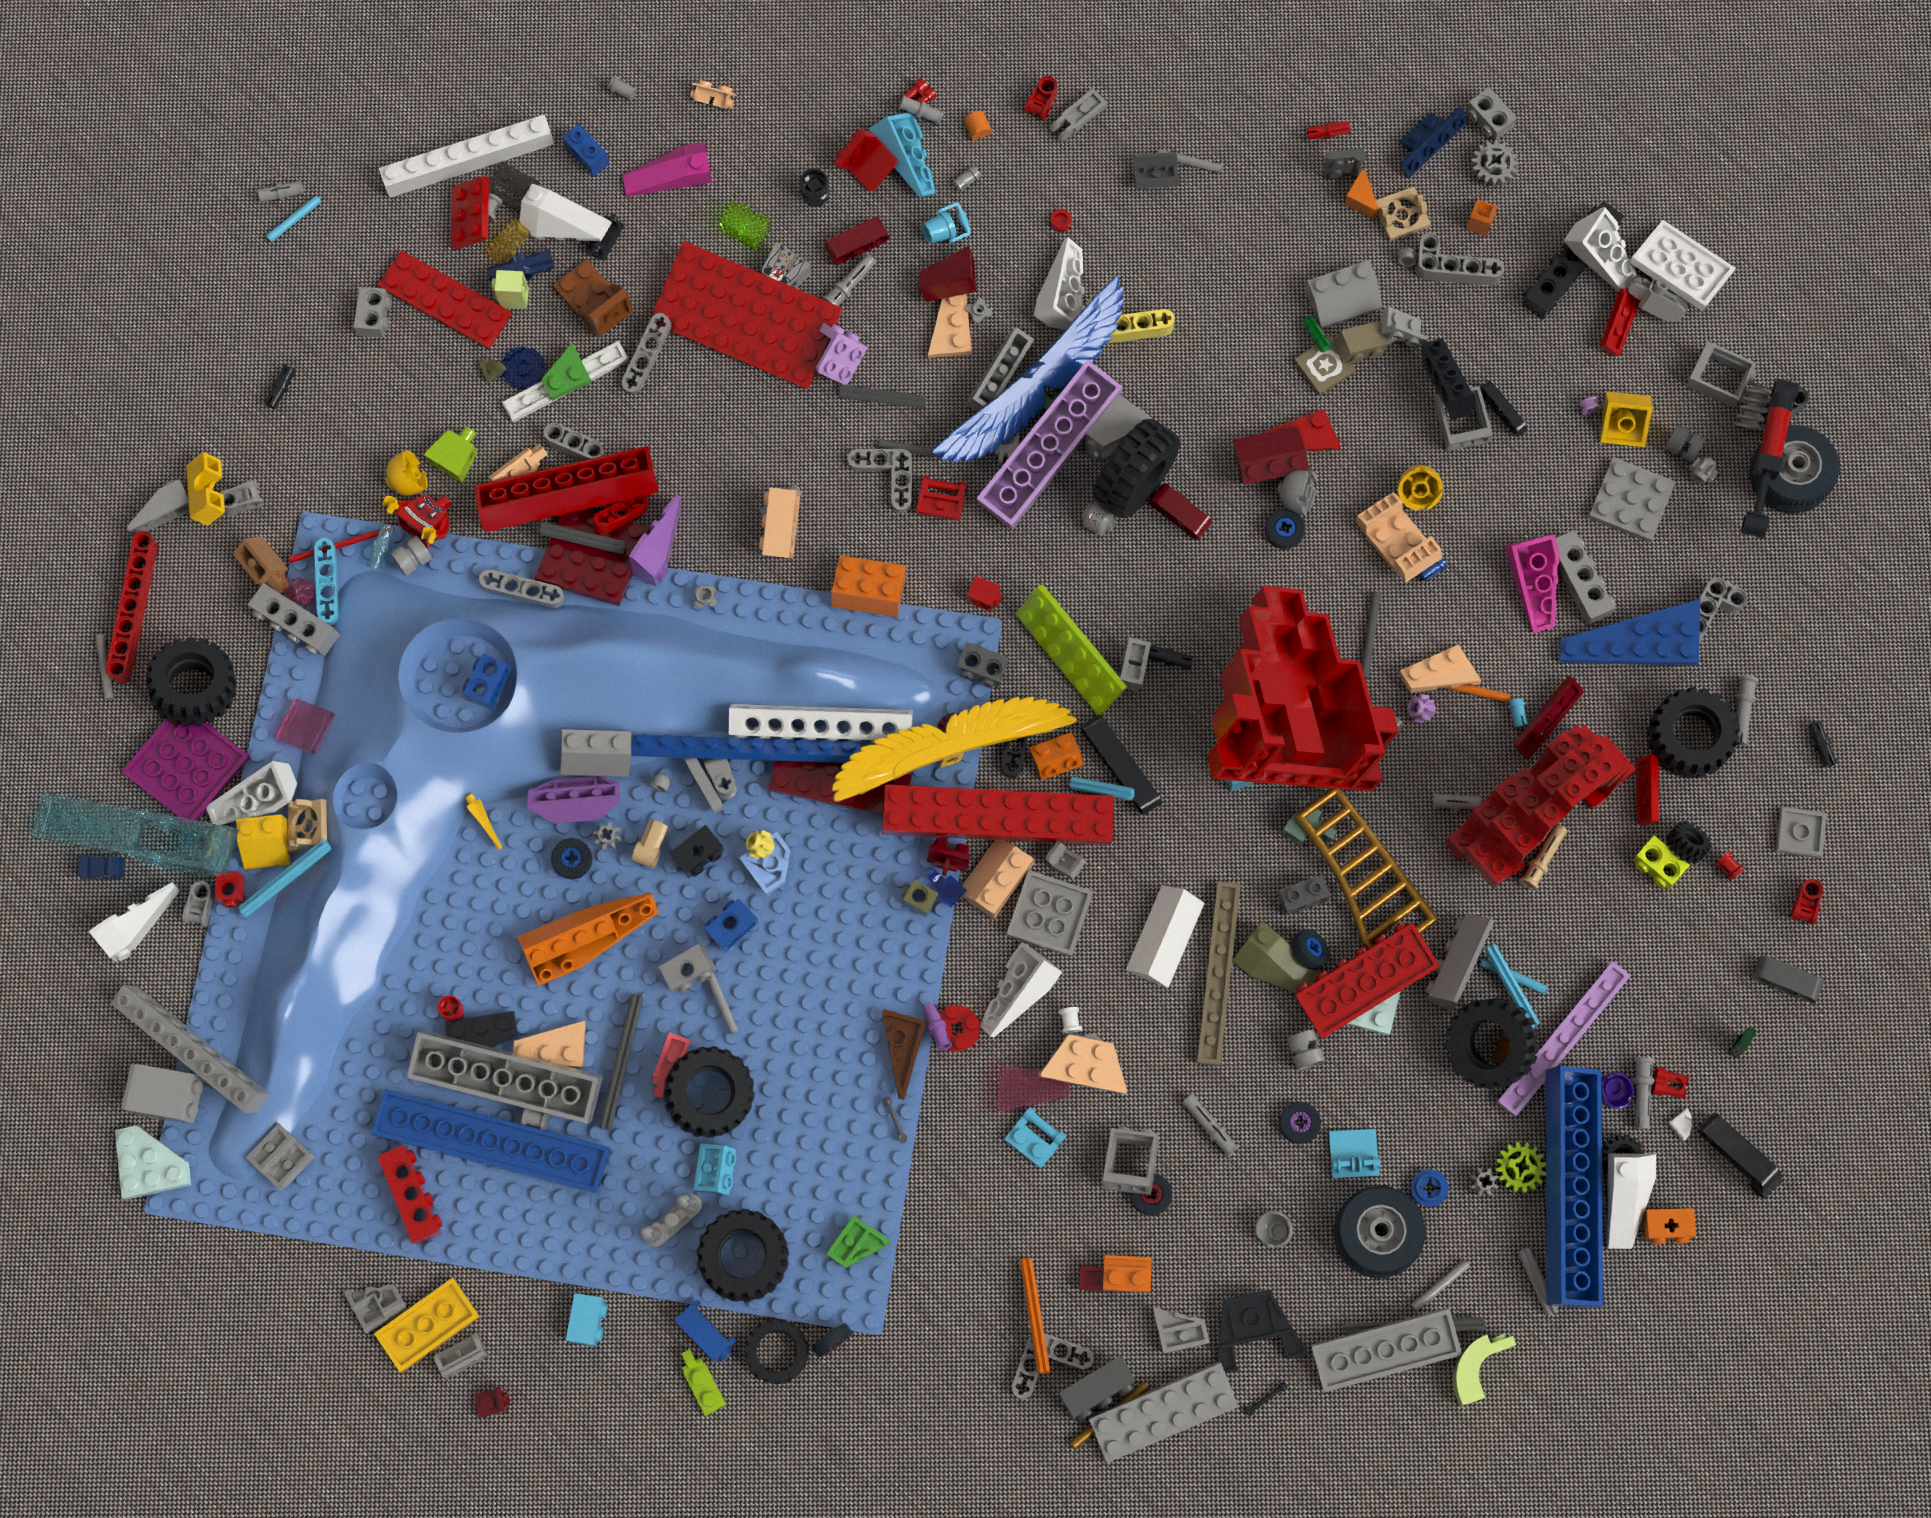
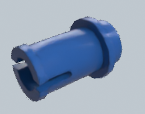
M1442 558L1419 573L1420 578L1427 582L1439 571L1443 572L1447 563Z

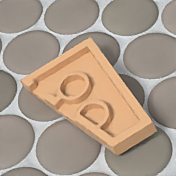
M966 294L942 299L928 358L972 354L968 312L966 311Z
M1459 645L1404 668L1399 672L1400 678L1410 693L1437 690L1438 687L1451 686L1455 688L1463 684L1480 685L1481 683L1480 677Z

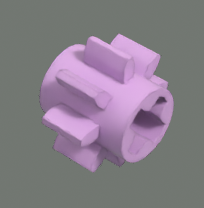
M1420 694L1419 697L1413 696V699L1408 704L1409 717H1413L1414 722L1423 723L1424 720L1431 721L1436 712L1435 701L1429 700L1428 695Z

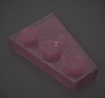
M1002 1066L997 1113L1069 1098L1070 1083L1038 1077L1041 1070Z

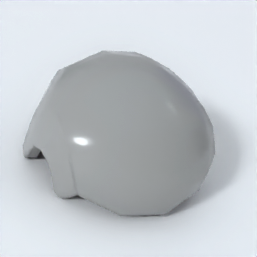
M1267 1211L1256 1222V1235L1269 1247H1283L1291 1240L1293 1225L1285 1214L1278 1211Z

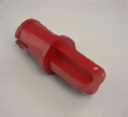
M1349 121L1331 124L1326 122L1325 125L1307 127L1308 141L1326 137L1331 139L1332 136L1349 134L1351 132Z

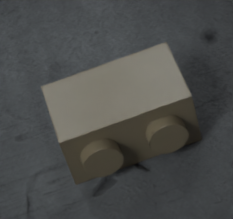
M1380 321L1343 329L1339 332L1334 341L1343 363L1350 361L1357 363L1366 357L1377 358L1384 354L1389 341L1386 335L1381 334L1382 324Z

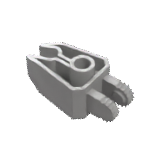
M1636 276L1632 279L1631 285H1629L1628 291L1640 300L1638 304L1640 308L1665 321L1680 322L1689 307L1686 300L1668 289V285L1663 281L1653 279L1650 282L1645 278Z

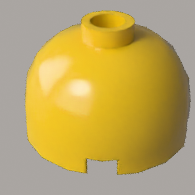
M408 450L395 455L387 464L386 483L390 489H394L403 496H413L428 488L425 471L420 473L417 465L421 463L413 453Z
M1415 465L1402 473L1398 482V493L1406 507L1418 511L1425 508L1427 510L1435 506L1442 497L1443 484L1439 474L1433 468L1427 465Z

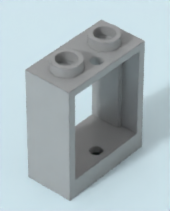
M1707 341L1686 387L1735 408L1738 401L1743 403L1742 397L1747 395L1745 387L1748 381L1753 382L1757 373L1754 371L1756 362ZM1709 358L1744 373L1735 395L1700 380Z
M1468 385L1473 393V404L1480 429L1451 435L1443 407L1444 404L1439 394L1436 395L1434 406L1447 452L1490 443L1493 433L1480 386L1473 387Z
M1127 1127L1111 1128L1103 1175L1104 1189L1151 1195L1159 1146L1158 1134L1150 1130L1131 1131ZM1118 1143L1151 1147L1146 1177L1113 1173Z

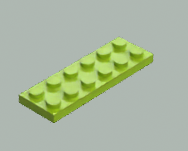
M1043 584L1038 586L1017 610L1015 615L1096 714H1104L1127 686Z

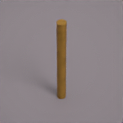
M1143 1381L1115 1405L1144 1394L1149 1390V1387ZM1088 1426L1070 1441L1075 1450L1094 1435L1092 1426Z

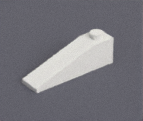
M535 184L530 186L521 201L519 231L536 239L555 237L556 240L576 238V240L601 241L611 225V221L551 190Z
M1602 207L1575 223L1564 241L1575 255L1619 292L1620 288H1629L1632 279L1638 275L1634 265L1629 263L1631 259L1627 257L1624 249L1626 246L1625 241L1620 239L1617 231L1619 229L1617 221L1605 207Z
M271 761L214 800L206 809L215 827L236 822V819L252 818L273 813L292 800L297 782L289 764Z

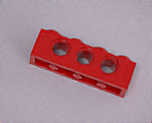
M402 1145L377 1156L411 1242L418 1245L442 1234L440 1227H443L442 1220L438 1213L434 1214L431 1206L434 1205V1201L430 1192L426 1193L422 1184H425L426 1181L421 1170H416L414 1163L417 1162L413 1150H408L406 1146ZM408 1167V1175L405 1178H399V1169ZM411 1188H416V1198L413 1200H408V1190H410ZM419 1210H425V1219L417 1222L415 1219L416 1213Z

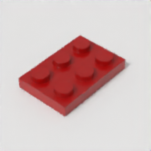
M481 176L452 187L451 248L458 250L488 239L489 178Z

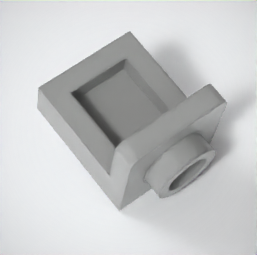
M1059 841L1050 848L1045 858L1054 870L1073 880L1086 863L1082 856L1068 850Z

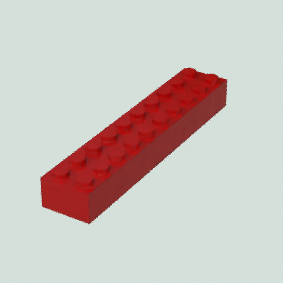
M885 785L883 788L881 835L1056 843L1059 841L1065 844L1109 846L1113 841L1114 796Z

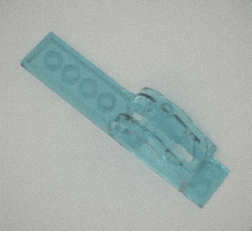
M43 792L30 836L117 853L173 871L220 877V874H226L239 830L229 826ZM145 825L164 833L179 836L180 840L176 853L163 850L153 851L139 846Z

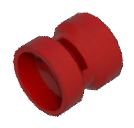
M445 996L438 1003V1012L446 1021L462 1018L464 1007L455 996Z

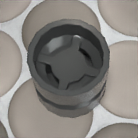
M1677 424L1664 450L1674 455L1679 453L1682 459L1693 463L1706 438L1696 433L1689 434L1688 429ZM1685 441L1691 444L1689 448L1683 447Z

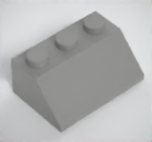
M1369 260L1307 281L1305 292L1321 329L1383 308L1378 281Z
M562 729L560 775L629 777L631 731Z

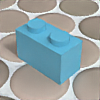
M574 1293L566 1336L567 1342L597 1347V1342H601L603 1337V1328L600 1327L601 1320L606 1318L608 1304H604V1298Z

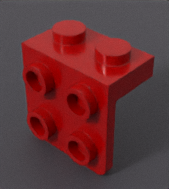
M861 129L852 135L849 144L838 152V157L834 160L838 168L849 169L867 190L874 192L898 164L896 156L872 131Z

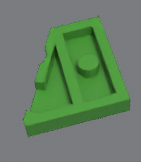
M571 344L542 378V382L552 401L592 383L574 344Z
M853 1215L826 1255L844 1268H848L888 1246L891 1241Z

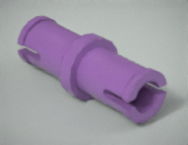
M931 1003L924 1006L922 1010L929 1024L928 1030L929 1033L933 1034L937 1049L940 1051L949 1049L952 1043L946 1032V1023L941 1019L937 1005Z

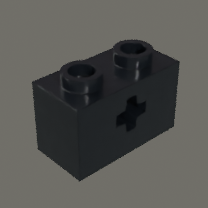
M704 825L669 853L687 878H690L692 875L696 877L703 872L704 866L710 861L714 863L720 859L724 848L707 825ZM698 850L699 852H702L703 855L699 857L698 855H695L694 851Z

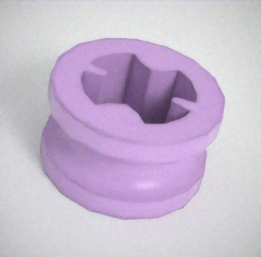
M1597 396L1586 398L1579 403V406L1583 408V415L1593 414L1602 408L1597 403L1599 401Z

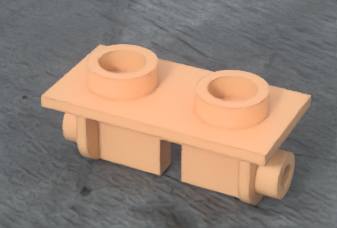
M699 80L698 84L692 82V85L696 86V90L692 89L690 98H694V101L709 104L711 97H714L713 106L725 108L726 110L733 108L734 100H731L732 95L737 97V94L731 93L732 88L721 85L719 89L712 88V83Z

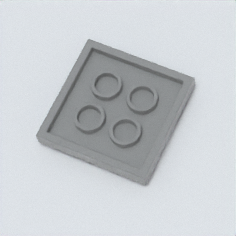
M1613 457L1588 518L1651 543L1676 481Z
M1028 870L1006 936L1072 957L1094 891Z

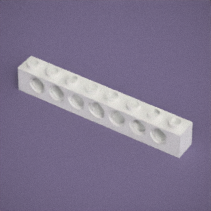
M731 704L729 707V735H734V737L738 738L757 736V738L771 739V736L780 737V739L793 740V737H801L806 740L825 738V740L839 741V739H848V741L856 742L871 740V743H874L879 738H886L888 734H898L899 730L910 731L913 721V710ZM751 717L756 718L759 725L751 727L747 724V719ZM777 718L781 721L782 726L774 728L770 725L769 720ZM800 719L803 721L804 727L797 729L793 726L792 721ZM823 720L826 722L827 728L820 730L815 726V722ZM846 721L849 723L850 728L848 730H841L837 723ZM867 721L872 724L873 728L870 731H864L861 729L860 724ZM891 722L895 725L896 729L892 732H887L884 730L883 725Z

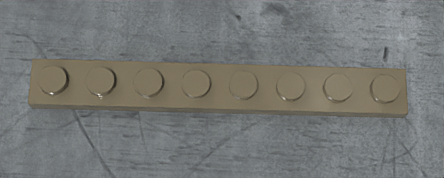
M1220 881L1217 883L1197 1064L1220 1066L1241 884Z

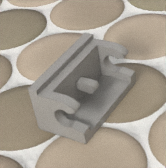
M475 1333L473 1336L434 1355L433 1358L442 1377L448 1379L484 1360L489 1355L478 1333Z

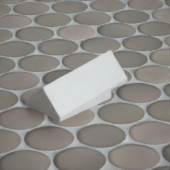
M1162 885L1126 971L1168 989L1204 902L1185 889Z

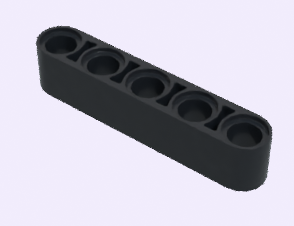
M1100 714L1080 726L1081 732L1119 785L1135 790L1134 798L1131 801L1143 816L1163 803L1157 791Z

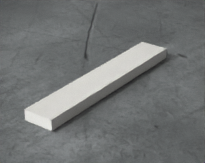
M619 341L584 358L582 362L591 381L629 362V358ZM541 381L503 401L502 404L514 423L553 401Z

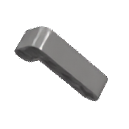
M1426 233L1421 237L1416 266L1417 275L1421 279L1488 286L1496 285L1501 281L1504 264L1500 260L1439 254L1440 239L1437 235ZM1431 244L1434 248L1428 249L1424 245ZM1423 264H1429L1432 268L1426 269L1423 267ZM1445 266H1451L1454 270L1448 271L1445 269ZM1467 268H1473L1476 272L1470 273L1467 271Z
M1713 578L1708 582L1699 597L1701 599L1700 606H1706L1710 610V613H1704L1700 608L1699 644L1718 608L1731 614H1737L1742 610L1748 600V596L1743 589L1720 578ZM1710 587L1717 588L1720 594L1712 593ZM1731 598H1737L1740 601V605L1732 603Z

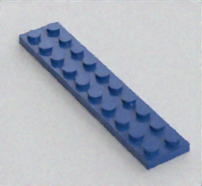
M387 1089L384 1090L371 1133L377 1137L598 1194L610 1152V1147Z

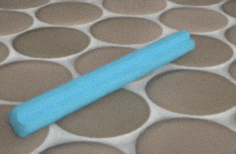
M325 839L317 843L239 906L240 913L245 917L250 916L331 851L330 844Z

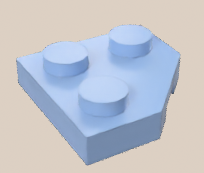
M778 832L770 837L774 839L775 846L773 852L768 857L756 859L749 855L750 851L740 857L741 862L766 896L786 882L791 850Z

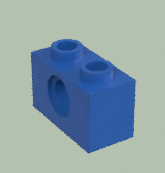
M579 123L562 136L565 148L593 177L610 164L607 152Z
M739 898L735 902L733 900L728 902L723 908L724 912L718 917L713 916L706 923L707 927L704 929L706 934L724 953L759 923L757 917ZM729 919L736 921V925L732 929L724 927V923Z

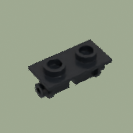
M615 214L605 215L604 218L611 221L610 227L601 241H590L585 252L603 261L606 260L625 224L617 221L619 218Z

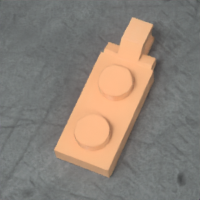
M540 444L531 450L527 448L490 475L489 479L496 481L535 472L540 465L539 461L548 454Z

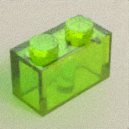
M735 201L731 202L719 220L720 230L756 251L771 231L770 221L765 215L761 213L756 214L746 204H738Z

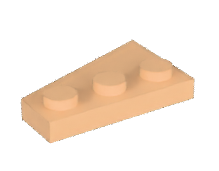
M586 1021L515 1040L513 1053L572 1068H583Z

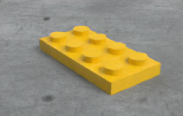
M451 1278L375 1332L374 1335L399 1372L403 1373L480 1318V1316L456 1280Z

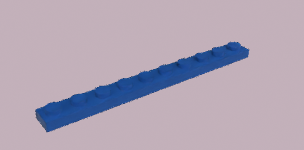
M642 734L633 735L631 756L847 763L851 761L849 760L851 755L861 752V742Z

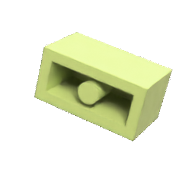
M497 270L496 278L492 279V291H495V299L499 301L500 306L504 308L527 309L529 287L523 271Z

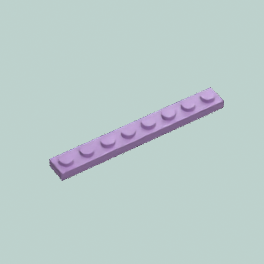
M1612 961L1535 1055L1538 1057L1536 1063L1530 1066L1532 1070L1527 1075L1522 1076L1521 1080L1512 1083L1497 1103L1512 1116L1516 1117L1545 1082L1546 1069L1558 1066L1631 975Z

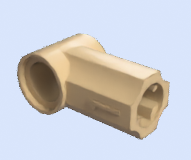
M649 820L641 842H638L635 846L632 861L655 868L668 826L656 820Z

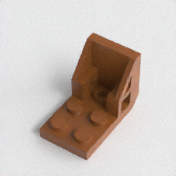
M588 259L553 285L558 294L598 338L633 312L628 293L613 283L609 284Z

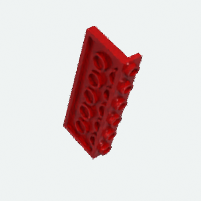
M1403 922L1393 928L1395 933L1388 937L1386 934H1383L1374 940V946L1369 949L1366 946L1354 952L1356 957L1349 961L1347 958L1342 959L1335 964V970L1330 973L1325 970L1315 976L1317 981L1310 985L1308 982H1305L1296 988L1297 993L1292 996L1294 999H1297L1321 1039L1440 967L1414 923L1407 925Z

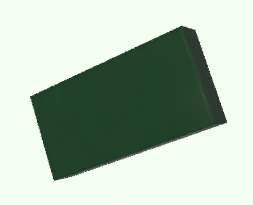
M1748 1027L1741 1032L1732 1045L1729 1055L1737 1058L1745 1052L1757 1030Z

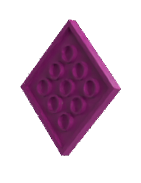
M167 717L121 772L192 827L207 810V806L220 795L247 763L250 756L207 722L202 723L200 727H195V724H190L189 727H182L179 722L177 725L170 723Z

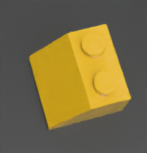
M1606 391L1602 410L1600 442L1645 447L1653 408L1651 396Z
M282 814L236 819L237 843L245 870L290 865L288 820Z

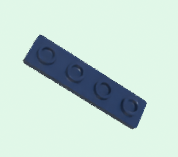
M1456 108L1445 120L1429 113L1400 140L1402 147L1411 151L1400 162L1407 178L1414 175L1467 124L1468 121L1463 108Z

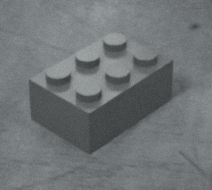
M1119 1356L1059 1392L1058 1396L1071 1419L1074 1421L1078 1418L1079 1422L1092 1415L1091 1410L1098 1406L1102 1409L1112 1403L1113 1396L1119 1394L1122 1397L1132 1391V1385L1136 1380L1123 1358Z

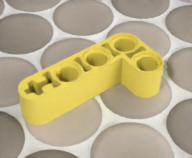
M1167 309L1123 314L1114 324L1124 326L1126 329L1124 331L1116 329L1110 335L1112 339L1108 343L1169 335L1174 328V314ZM1145 323L1148 326L1146 328H1140L1138 324Z

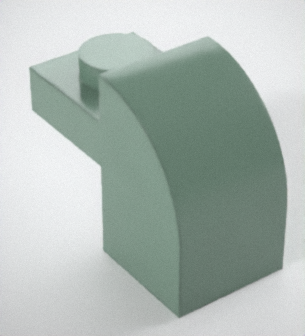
M1318 809L1307 817L1314 828L1325 821L1321 822L1319 820L1322 811ZM1296 812L1284 827L1282 835L1302 846L1308 834L1296 820L1295 816L1298 813ZM1333 826L1320 837L1330 844L1337 831L1334 830Z

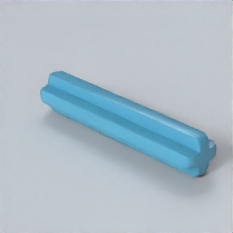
M1073 777L1070 780V789L1114 796V798L1133 800L1135 790L1130 787Z

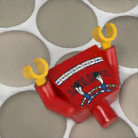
M422 495L419 498L398 501L392 496L384 498L382 506L388 507L387 512L392 514L396 511L398 525L411 536H417L425 547L429 548L435 541L447 537L450 523L446 510L452 504L446 496H441L437 501H434L428 495Z

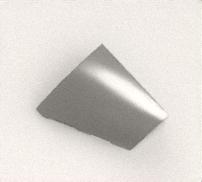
M394 1284L384 1285L380 1288L366 1287L365 1291L352 1292L351 1289L344 1291L366 1334L408 1310Z

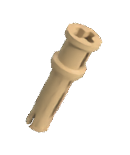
M1558 824L1554 826L1537 857L1530 860L1528 870L1519 879V882L1526 888L1536 891L1539 887L1540 879L1543 875L1547 874V865L1568 832L1563 826Z

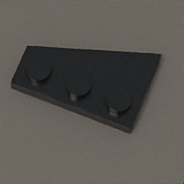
M514 1011L445 1022L446 1036L489 1047H495L518 1035Z

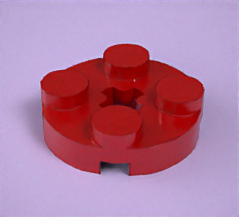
M950 1005L939 1013L941 1019L946 1023V1032L952 1043V1046L947 1051L960 1052L968 1050L975 1045L980 1035L979 1020L972 1010L960 1005ZM960 1023L963 1032H958L954 1035L951 1026Z

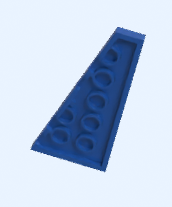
M1701 599L1562 638L1560 663L1699 666Z

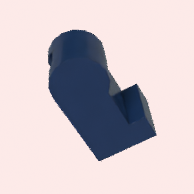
M79 855L78 876L83 880L123 878L124 858Z

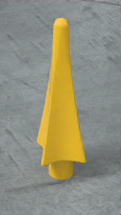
M473 794L465 797L469 804L466 808L484 828L497 849L501 850L502 845L491 826L482 801L480 799L476 800Z

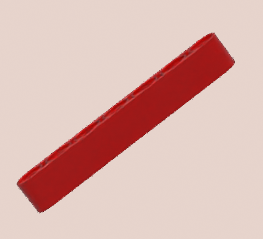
M146 531L136 533L132 540L106 665L107 674L118 684L127 683L132 676L158 551L157 542ZM144 541H150L148 546L141 547ZM140 562H145L142 568L137 569V565ZM141 583L138 589L132 590L134 584ZM137 604L134 610L128 611L130 605ZM132 625L130 631L123 632L126 626ZM128 646L125 653L119 654L122 647ZM123 667L122 673L115 675V671Z

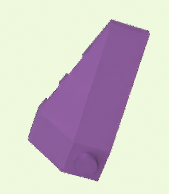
M675 495L663 510L661 520L659 522L655 520L652 523L650 534L644 533L629 555L633 575L654 586H657L660 580L663 581L668 573V563L682 507L679 495Z

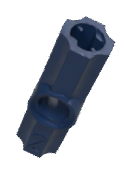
M548 249L528 256L526 254H517L512 256L508 262L486 269L492 285V279L496 278L497 270L523 271L525 279L528 281L533 275L555 269Z

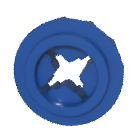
M1425 1169L1418 1172L1414 1176L1410 1187L1412 1197L1419 1204L1427 1207L1441 1204L1446 1199L1449 1191L1448 1182L1444 1175L1433 1169ZM1429 1178L1431 1185L1439 1188V1190L1431 1192L1430 1198H1428L1427 1190L1420 1188L1427 1185Z

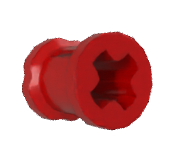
M1730 851L1714 864L1716 867L1719 866L1728 875L1729 881L1745 869L1743 865L1740 866L1731 856L1732 853Z

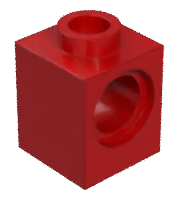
M975 576L967 593V602L992 612L994 606H999L1003 595L1000 594L999 585Z
M238 871L215 873V900L226 908L237 907V904H243L245 902V877ZM230 886H234V891L230 895H226V890Z

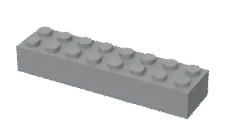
M423 1030L417 1033L407 1078L588 1124L593 1120L603 1075Z

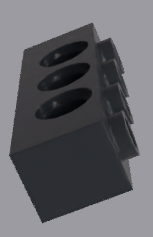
M1441 338L1422 343V364L1451 419L1454 420L1473 415V393L1444 339Z

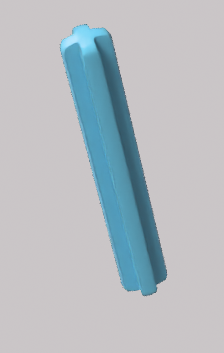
M1490 945L1485 949V952L1512 1000L1516 1003V1007H1523L1527 1011L1525 1016L1527 1018L1532 1017L1535 1024L1532 1025V1028L1539 1025L1537 1016L1497 945Z

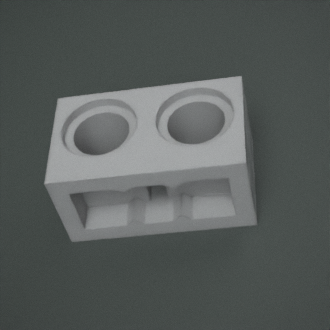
M1490 87L1469 101L1466 110L1468 117L1473 122H1477L1483 134L1488 138L1490 137L1494 142L1514 128L1517 120L1513 112ZM1479 106H1484L1487 110H1481ZM1497 121L1500 122L1502 125L1497 126L1493 124V122Z
M359 287L354 329L358 336L384 338V332L389 327L387 311L391 310L392 298L389 297L386 289ZM380 300L378 304L371 305L372 301ZM371 320H377L374 325H368Z
M1129 637L1125 643L1118 676L1127 686L1126 690L1138 692L1142 686L1151 645L1150 642Z

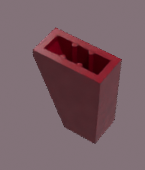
M970 246L920 271V281H917V289L919 294H923L925 302L977 292L975 261Z

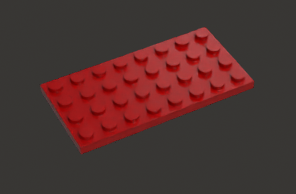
M683 241L649 322L655 314H665L671 321V332L809 390L817 372L816 366L831 339L819 330L823 323L831 327L833 324L837 325L843 308ZM662 319L661 322H656L657 326H666V324L663 322L664 319Z

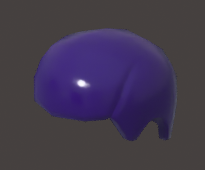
M1619 1072L1605 1075L1601 1079V1100L1605 1105L1615 1109L1625 1108L1630 1105L1629 1101L1634 1095L1631 1080L1625 1074Z

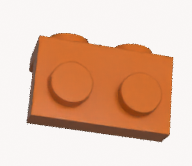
M1072 732L1029 747L1041 780L1083 765L1081 752Z

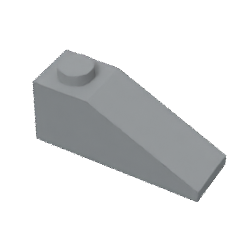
M180 479L169 481L164 487L158 489L130 522L127 528L133 537L140 531H150L189 512L188 492Z

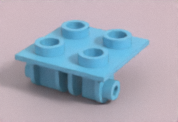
M1376 1129L1329 1131L1333 1178L1380 1176V1158H1378Z

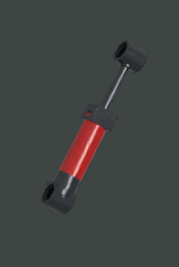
M1776 378L1774 381L1761 448L1753 475L1761 476L1754 511H1747L1745 513L1741 534L1762 539L1766 535L1770 518L1762 514L1770 479L1775 480L1781 471L1783 449L1799 383Z

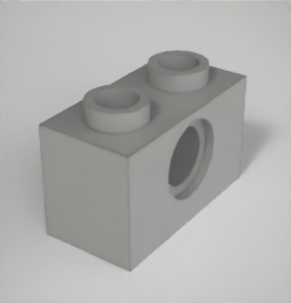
M700 944L693 946L659 966L670 990L676 993L680 992V994L692 989V984L695 982L708 980L712 977L711 973L717 970L705 946ZM691 964L693 972L690 976H686L685 968Z

